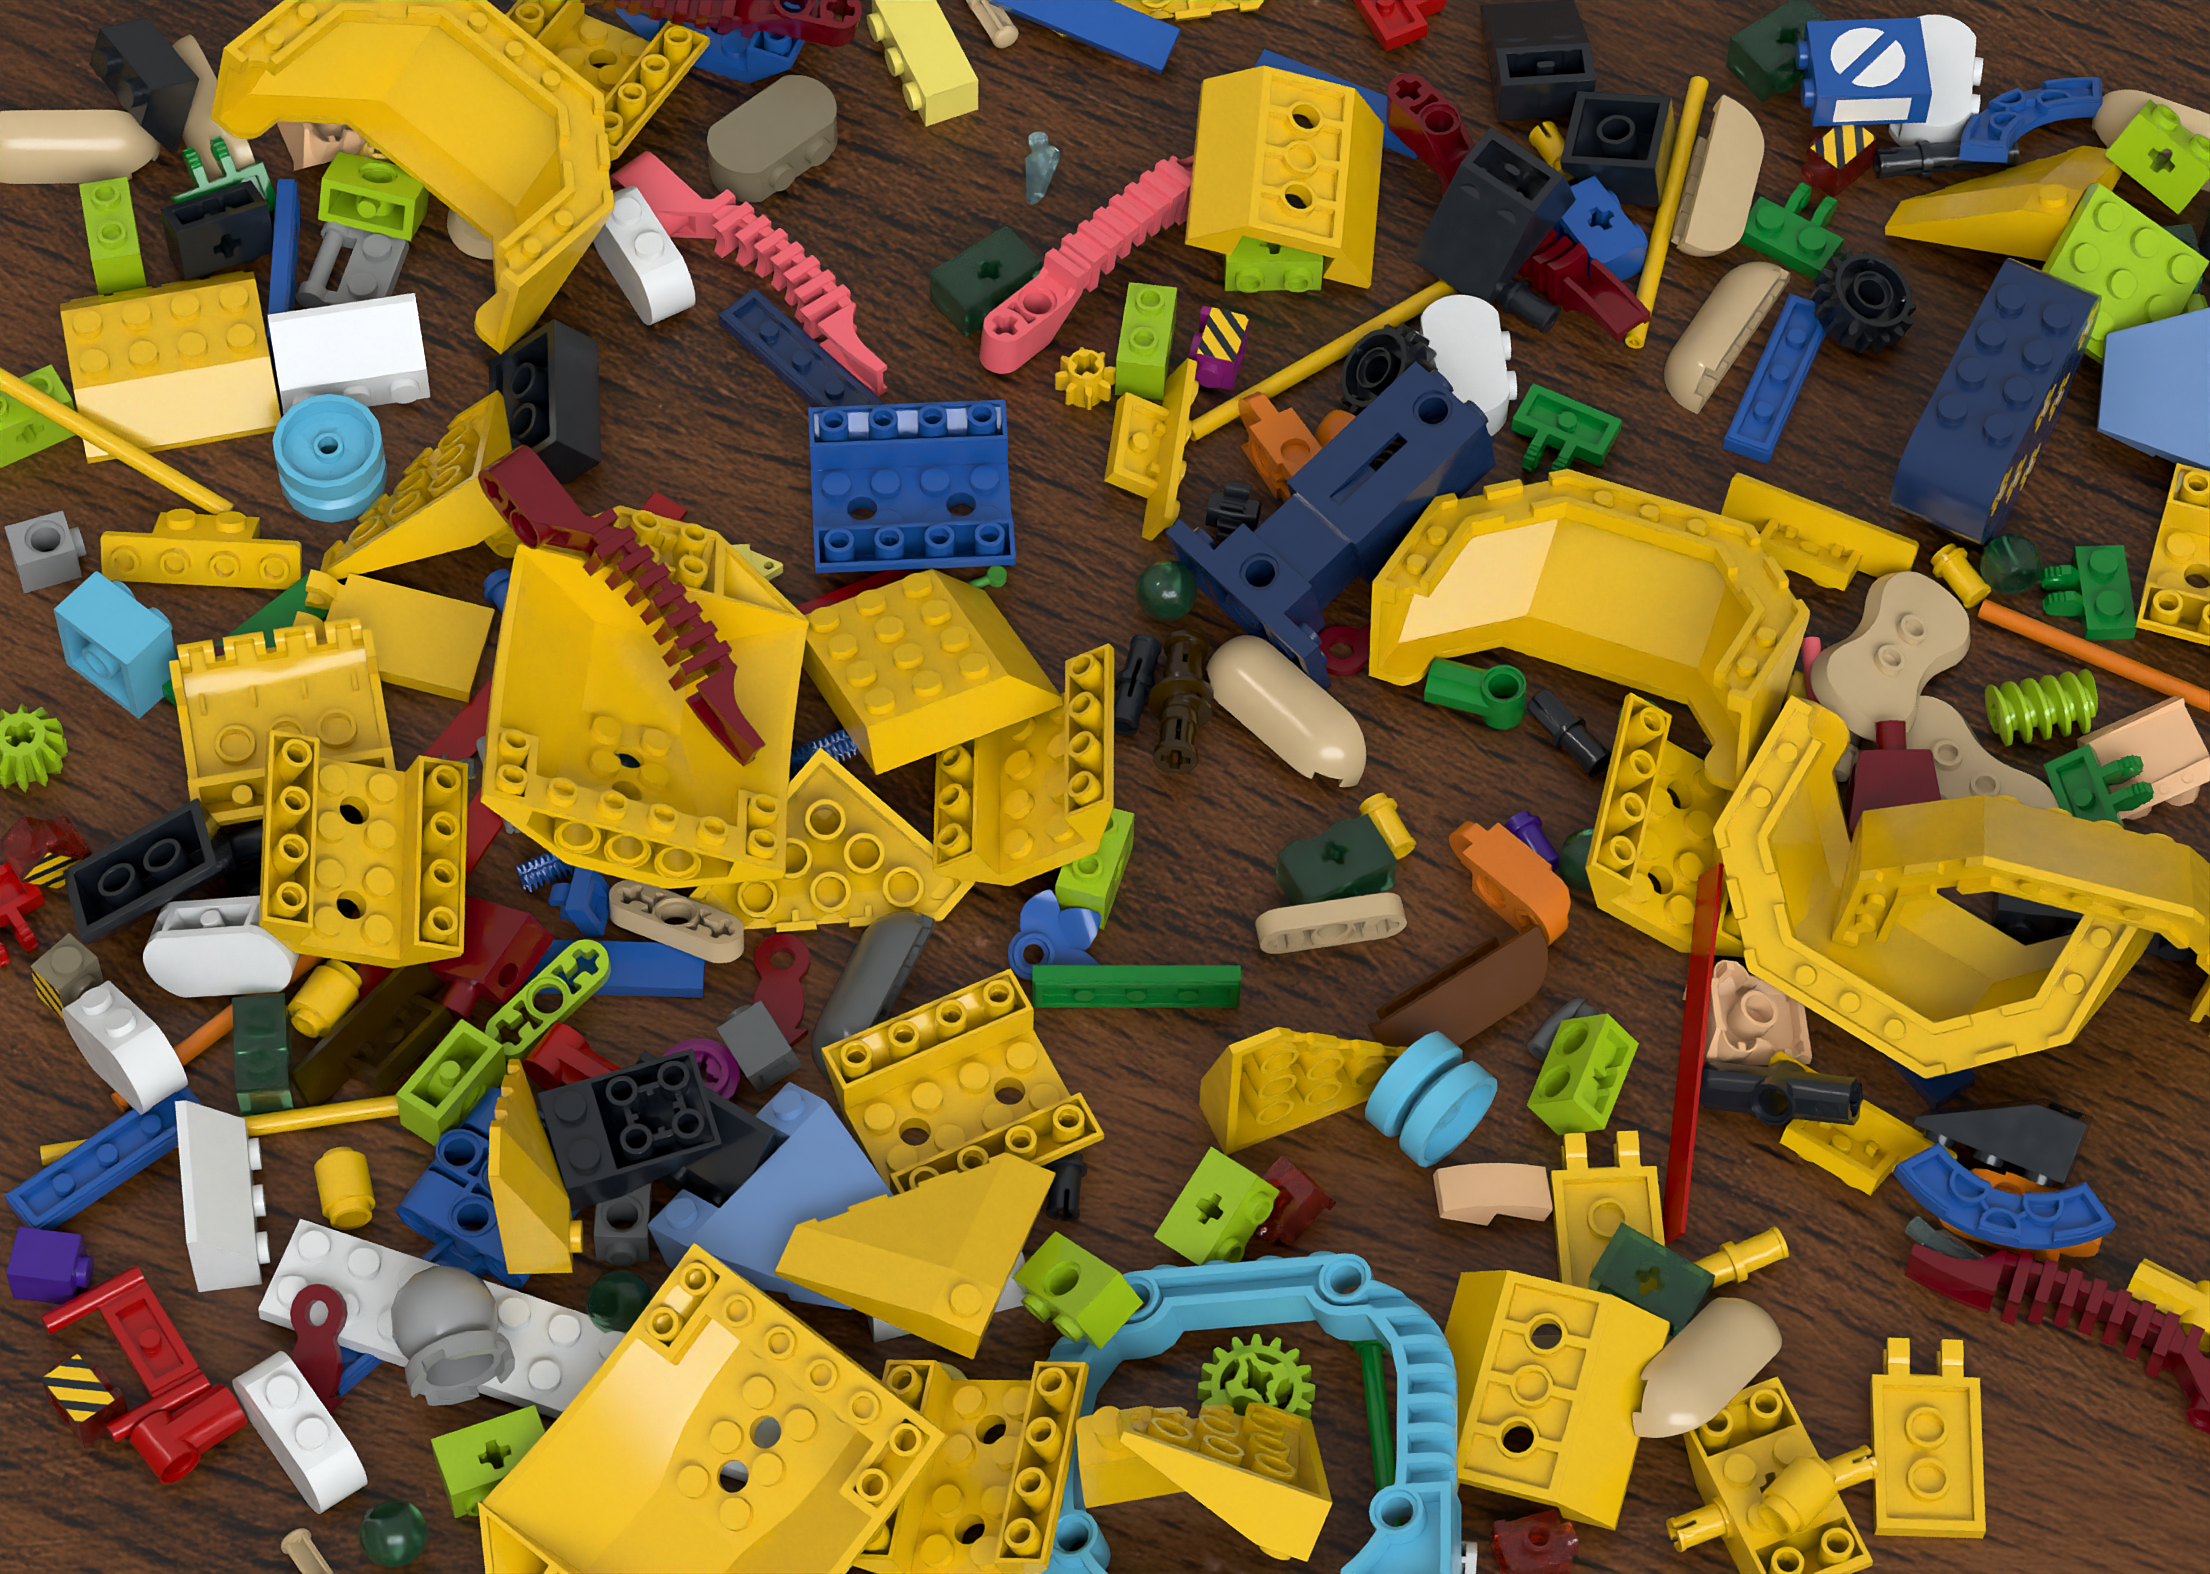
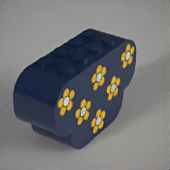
M2008 258L1995 277L1908 441L1893 481L1889 506L1980 545H1983L1987 539L1994 541L2004 527L2054 430L2065 403L2071 380L2092 335L2102 295Z

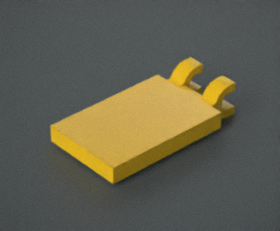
M311 569L306 583L308 594L305 606L328 609L326 621L359 616L361 630L372 628L380 681L469 703L494 622L495 609L351 573L348 574L346 584L342 585L329 574ZM297 611L293 626L314 623L316 640L326 639L325 626L321 619L314 615Z
M1638 1130L1616 1132V1144H1613L1614 1167L1588 1168L1585 1133L1564 1134V1146H1561L1560 1150L1563 1170H1552L1550 1174L1560 1283L1616 1296L1670 1322L1672 1306L1657 1166H1641Z
M1888 1338L1887 1349H1884L1882 1353L1884 1375L1872 1374L1869 1382L1872 1457L1874 1456L1879 1470V1476L1872 1480L1874 1535L1983 1539L1986 1532L1980 1378L1964 1377L1963 1340H1941L1940 1351L1936 1353L1937 1375L1910 1374L1909 1338Z

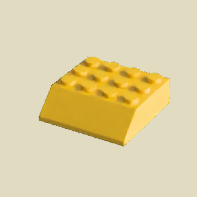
M929 569L921 573L910 574L902 580L875 590L864 591L858 596L828 607L815 609L811 613L804 615L810 621V625L807 629L802 661L803 667L876 775L1063 705L1060 693L988 594L982 589L937 570Z

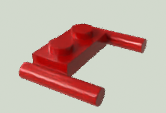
M137 1265L40 1316L44 1327L51 1335L98 1309L101 1312L103 1321L151 1400L105 1424L115 1443L130 1436L139 1423L154 1413L160 1411L172 1413L211 1389L209 1381L199 1369V1366L145 1281Z

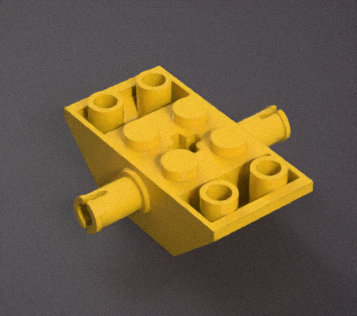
M1778 1376L1742 1389L1710 1421L1698 1428L1683 1433L1695 1484L1706 1506L1666 1520L1670 1539L1674 1540L1678 1537V1541L1674 1542V1547L1678 1552H1683L1689 1547L1721 1536L1740 1574H1852L1872 1566L1873 1560L1839 1494L1803 1532H1794L1788 1538L1772 1531L1758 1514L1757 1507L1762 1502V1493L1797 1456L1820 1458ZM1864 1444L1859 1446L1858 1449L1824 1461L1836 1475L1834 1482L1838 1491L1869 1479L1873 1480L1879 1476L1875 1457L1866 1458L1872 1452L1867 1445Z

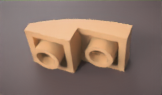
M1479 1163L1440 1168L1433 1174L1440 1218L1488 1226L1496 1214L1544 1222L1553 1210L1546 1167L1514 1163Z

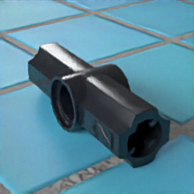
M1789 1060L1778 1061L1772 1064L1770 1068L1707 1061L1702 1068L1699 1103H1702L1706 1109L1754 1114L1761 1122L1771 1126L1783 1125L1791 1118L1854 1126L1860 1117L1863 1091L1862 1083L1858 1082L1857 1077L1806 1072L1802 1066Z

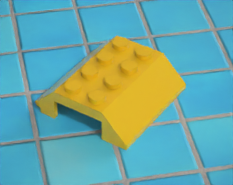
M244 271L210 276V279L200 280V278L166 283L162 284V287L157 288L149 286L113 292L114 295L110 296L101 294L83 297L60 304L77 411L146 453H153L269 433L276 430L281 414L254 271L246 273ZM83 439L88 464L117 459Z
M359 616L324 621L326 639L316 640L314 623L273 629L276 647L266 648L263 631L223 637L225 655L216 657L212 639L177 645L179 660L169 661L180 722L190 801L199 798L220 826L263 819L266 734L269 730L320 738L319 757L396 770L372 628L361 630Z

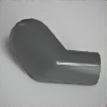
M1576 997L1570 999L1544 1021L1528 1042V1051L1535 1058L1545 1061L1561 1020L1600 1015L1599 1009L1588 1004V999Z

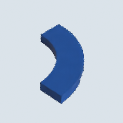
M2076 77L2046 80L2042 82V88L2026 92L2015 88L1989 101L1986 110L1979 115H1973L1966 124L1961 136L1959 160L2007 163L2011 147L2028 131L2053 121L2096 117L2099 108L2103 104L2101 78Z
M1940 1142L1897 1164L1893 1171V1174L1903 1187L1934 1215L1961 1231L1996 1244L2027 1249L2063 1248L2100 1238L2111 1233L2116 1225L2086 1182L2065 1190L2047 1193L2026 1192L2025 1195H2016L1992 1188L1990 1182L1978 1177L1959 1164Z

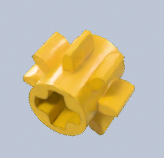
M1080 347L1079 351L1074 352L1070 357L1062 355L1060 358V372L1055 373V390H1066L1065 404L1068 406L1074 404L1078 407L1087 408V410H1091L1092 406L1098 404L1101 399L1109 402L1111 398V385L1116 383V367H1105V353H1097L1093 350L1084 349V347Z

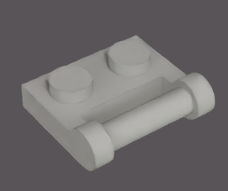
M325 221L321 230L322 244L308 280L302 282L296 295L297 302L301 306L310 309L391 297L409 250L408 241L343 226L337 222ZM340 248H351L353 251L337 292L327 290L326 285Z

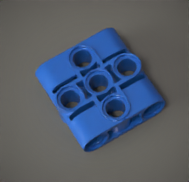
M490 1087L481 1096L458 1128L446 1132L439 1138L436 1145L435 1158L398 1204L396 1213L409 1228L435 1244L439 1243L448 1234L451 1235L454 1244L448 1248L449 1251L470 1263L484 1254L485 1273L510 1287L519 1289L525 1285L532 1274H508L488 1178L489 1129L491 1120H497L494 1113L497 1099L503 1096H501L500 1089ZM538 1111L556 1161L543 1113ZM459 1158H467L472 1160L470 1163L463 1166H455L451 1164L454 1160H457ZM581 1209L571 1211L573 1220ZM472 1223L486 1225L481 1230L470 1232L461 1228L462 1225H470Z

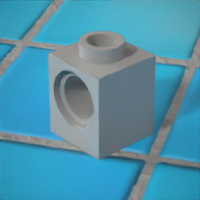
M63 510L5 526L11 555L23 593L82 577L78 558L86 556V550L79 528L69 529ZM48 549H54V550H52V551L43 552V551L48 550Z

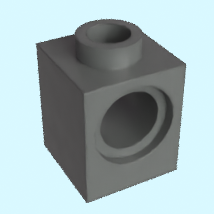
M761 1000L754 1005L748 1004L735 1009L727 1016L726 1023L716 1028L758 1094L803 1066Z
M651 1183L623 1197L596 1204L594 1243L597 1261H607L617 1266H629L636 1262H650L652 1234L647 1225L653 1220L654 1203ZM621 1221H630L635 1224L626 1230H618L612 1227Z

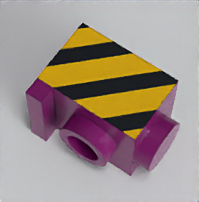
M1202 306L1199 333H1195L1189 353V359L1197 361L1195 380L1200 385L1208 388L1219 387L1233 391L1248 346L1250 316Z

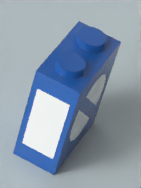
M1920 18L1807 21L1803 41H1797L1795 45V63L1797 70H1804L1805 79L1801 80V104L1803 108L1810 107L1812 127L1926 123L1932 97V88Z

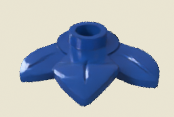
M1050 889L1033 896L1027 901L1020 913V932L1013 937L1008 946L1007 958L1011 969L1018 976L1032 980V964L1027 963L1023 957L1024 949L1030 944L1039 946L1043 952L1041 961L1035 965H1099L1085 950L1090 947L1097 935L1101 915L1098 912L1084 908H1069L1060 911L1059 903Z

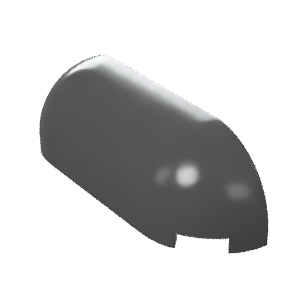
M910 911L890 913L873 922L860 937L812 1032L811 1054L813 1061L820 1073L830 1082L831 1079L821 1053V1048L888 1020L936 926L934 918Z

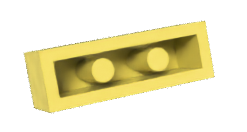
M872 0V14L867 15V24L871 36L875 42L882 41L885 47V59L889 71L893 76H900L903 82L902 88L905 101L911 111L917 110L925 126L927 127L978 110V78L937 1Z

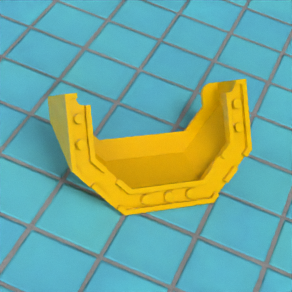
M284 0L223 49L210 119L230 135L239 139H254L264 134L278 121L347 124L408 175L423 183L424 188L491 241L496 294L478 309L474 327L478 336L500 355L535 325L606 223L615 207L609 176L611 163L608 134H605L604 94L487 0Z
M1563 469L1549 472L1548 481L1523 486L1521 480L1516 479L1483 486L1482 495L1457 499L1454 493L1436 496L1372 582L1369 676L1395 685L1406 686L1420 681L1427 674L1432 662L1437 657L1447 659L1505 647L1528 656L1607 679L1620 685L1642 690L1668 700H1674L1688 705L1713 745L1704 761V775L1706 779L1722 789L1735 792L1778 718L1807 628L1810 610L1802 599L1796 600L1788 588V577L1775 557H1768L1761 547V536L1754 525L1577 471Z
M1791 695L1713 828L1717 849H1720L1727 876L1726 885L1734 917L1738 921L1745 949L1743 953L1748 972L1925 1079L2071 1043L2142 956L2156 932L2084 914L2073 934L2026 946L1936 893V898L1905 903L1886 944L1876 942L1877 932H1861L1856 947L1832 942L1831 936L1851 847V839L1834 770L1848 748L1850 731L1843 718L1817 702Z
M1976 795L1865 810L1862 812L1852 837L1831 936L1832 942L1856 947L1861 932H1877L1876 942L1886 944L1905 903L1936 898L1937 889L1957 886L1956 890L1962 895L1994 891L2157 932L2178 949L2188 948L2189 946L2197 953L2196 964L2209 974L2193 1001L2190 1021L2200 1023L2204 1015L2210 1017V863L2190 846L2176 843L2171 837L2164 834L2150 833L2144 835L2124 830L2121 825L2112 821L2100 820L2092 822L2076 818L2070 812L2060 808L2040 809L2024 805L2017 798L2008 795H1995L1993 797Z

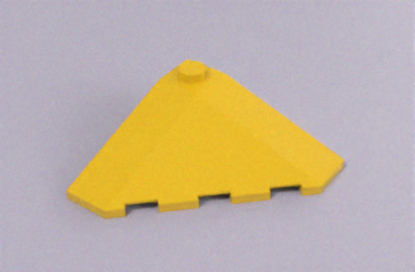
M2083 145L2061 154L2007 168L2005 171L1982 178H1974L1926 195L1902 200L1885 226V235L2047 261L2089 185L2100 183L2112 192L2124 170L2104 155L2108 149Z
M496 390L458 414L447 426L449 432L440 440L438 448L434 451L431 447L425 448L402 472L405 478L395 487L393 494L390 497L386 493L381 494L357 519L361 524L352 531L348 541L344 544L342 540H337L325 552L320 572L329 574L336 580L347 578L349 573L359 575L475 546L489 536L492 539H497L506 534L511 528L487 499L478 480V474L482 469L512 451L502 394Z
M820 747L790 781L788 786L786 871L783 878L698 886L688 898L736 916L742 921L744 930L776 928V932L780 933L817 930L816 925L849 923V928L867 927L887 914L900 911L917 912L934 918L935 922L943 921L976 882L938 876L933 871V844Z
M1275 1027L1231 1044L1224 1050L1201 1079L1199 1105L1224 1154L1229 1155L1369 1100L1381 1077L1408 1047H1389L1377 1042L1358 1039L1345 1040L1333 1035L1314 1032L1301 1033L1291 1031L1289 1028Z
M509 1059L507 1072L510 1075H504L501 1085V1096L503 1097H498L494 1110L495 1119L497 1120H491L488 1161V1178L508 1274L573 1273V1253L583 1252L582 1220H573L570 1201L520 1059Z
M1005 1152L988 1158L985 1165L961 1173L953 1170L918 1182L917 1188L892 1197L884 1194L847 1207V1212L819 1222L816 1218L805 1221L795 1226L774 1275L973 1360L1056 1173Z
M1262 1402L1248 1403L1245 1416L1233 1414L1234 1408L1228 1404L1203 1405L1198 1414L1199 1418L1191 1419L1189 1416L1186 1417L1188 1411L1182 1407L1155 1408L1151 1421L1138 1419L1140 1414L1133 1409L1119 1411L1116 1424L1121 1443L1253 1543L1259 1545L1264 1553L1280 1560H1289L1291 1557L1306 1562L1308 1561L1332 1505L1311 1419Z

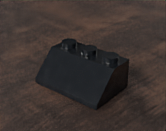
M553 319L489 362V395L498 390L504 397L512 450L520 445L528 446L539 456L560 484H568L601 463L598 341Z
M196 798L62 872L79 937L84 944L103 942L119 932L131 928L134 924L160 911L167 903L179 901L200 888L218 881L224 875L237 869L227 834L199 798Z
M645 1050L638 1058L636 1065L657 1059V1057ZM704 1086L722 1147L659 1179L676 1192L684 1189L720 1208L776 1152V1129Z

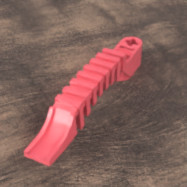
M644 151L610 175V186L613 193L630 185L638 188L669 237L716 239L714 252L721 258L739 247L736 261L743 268L758 258L755 272L762 279L774 271L771 285L778 292L787 286L784 300L791 307L797 304L794 317L801 324L804 323L803 331L813 340L824 334L828 339L819 345L877 397L887 392V386L883 383V372L887 370V365L871 352L856 334L857 326L854 324V314L857 308L856 304L851 301L850 290L844 284L837 287L836 277L829 269L822 272L820 270V262L813 255L806 258L804 248L797 241L790 244L788 242V234L781 228L775 231L771 229V221L764 214L757 218L754 215V208L747 201L740 206L736 205V197L728 189L714 199H702L662 161L648 151Z
M1173 155L1168 162L1162 159L1155 165L1154 172L1147 170L1140 175L1138 184L1131 182L1125 187L1122 196L1116 194L1109 199L1106 209L1101 206L1094 211L1093 219L1090 222L1084 220L1080 223L1076 234L1072 235L1069 233L1062 238L1059 251L1052 248L1045 254L1044 266L1038 276L985 317L979 358L981 364L986 369L999 374L1011 373L1017 370L1052 342L1059 328L1082 295L1083 289L1086 288L1090 293L1098 287L1100 269L1106 275L1114 269L1116 254L1123 259L1130 254L1132 242L1137 247L1145 242L1147 232L1153 237L1160 231L1161 225L1166 230L1174 224V221L1179 226L1187 220L1194 155L1186 159H1178Z

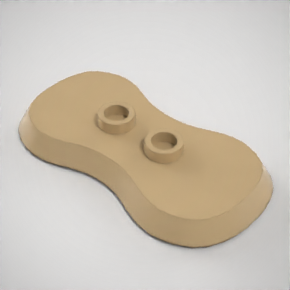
M1902 571L1885 574L1871 585L1866 596L1863 617L1856 630L1846 639L1824 649L1815 658L1810 672V683L1814 695L1822 706L1843 718L1850 731L1867 740L1876 742L1875 722L1905 721L1907 734L1915 722L1920 694L1925 685L1933 676L1959 663L1969 650L1971 636L1967 612L1950 592L1934 580L1920 573Z
M1920 696L1915 722L1906 734L1907 749L1931 750L1942 800L1976 795L1992 797L1995 795H2008L2017 798L2024 805L2040 809L2059 808L2054 792L2049 786L2036 777L2005 765L1991 756L1982 747L1968 722L1955 708L1940 699ZM1862 737L1861 750H1876V742Z

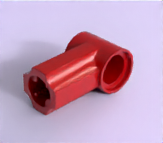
M560 1022L553 1023L522 1062V1067L526 1074L536 1084L546 1090L622 1069L593 1052L582 1035L570 1026Z
M219 1383L172 1414L169 1411H160L147 1417L133 1430L130 1435V1442L162 1484H170L190 1473L198 1464L203 1452L247 1425V1419L237 1399L228 1387Z

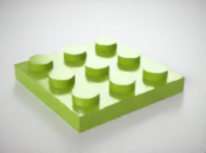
M2094 183L2089 185L2041 271L2102 295L2097 320L2084 352L2102 365L2106 334L2180 315L2210 261L2102 184Z

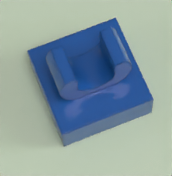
M576 866L571 884L556 883L552 886L548 903L550 906L562 905L559 918L561 920L573 921L584 937H603L609 916V891L611 888L599 872Z

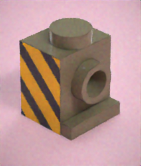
M70 933L30 966L38 998L61 1018H63V1008L79 999L86 991L104 983L98 957Z

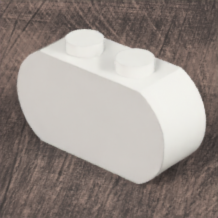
M1936 14L1917 17L1921 20L1932 88L1926 123L1889 124V134L1901 147L1914 145L1919 140H1927L1929 144L1961 141L1962 133L1969 119L1973 115L1979 114L1980 95L1972 94L1973 85L1980 86L1983 69V58L1975 57L1976 36L1964 23L1952 17Z
M630 185L614 192V210L593 242L598 254L642 322L646 325H652L694 306L695 291L686 263L638 188Z
M1451 295L1438 299L1423 312L1420 320V334L1430 340L1428 346L1436 351L1437 355L1434 358L1438 372L1453 387L1454 391L1452 393L1463 403L1467 400L1474 402L1485 413L1489 421L1486 424L1488 433L1493 436L1503 427L1507 420L1509 400L1517 399L1515 371H1507L1505 361L1511 359L1509 331H1501L1498 311L1480 298L1469 295Z
M260 896L167 903L161 909L143 953V962L146 971L159 986L175 995L188 998L279 992L288 985L300 954L293 953L259 925Z
M109 980L98 987L86 991L79 999L62 1009L66 1026L87 1062L140 1115L188 1085L180 1060L156 1023Z
M279 1351L233 1379L235 1393L250 1422L308 1505L316 1513L321 1514L367 1485L366 1473L351 1443L286 1353Z

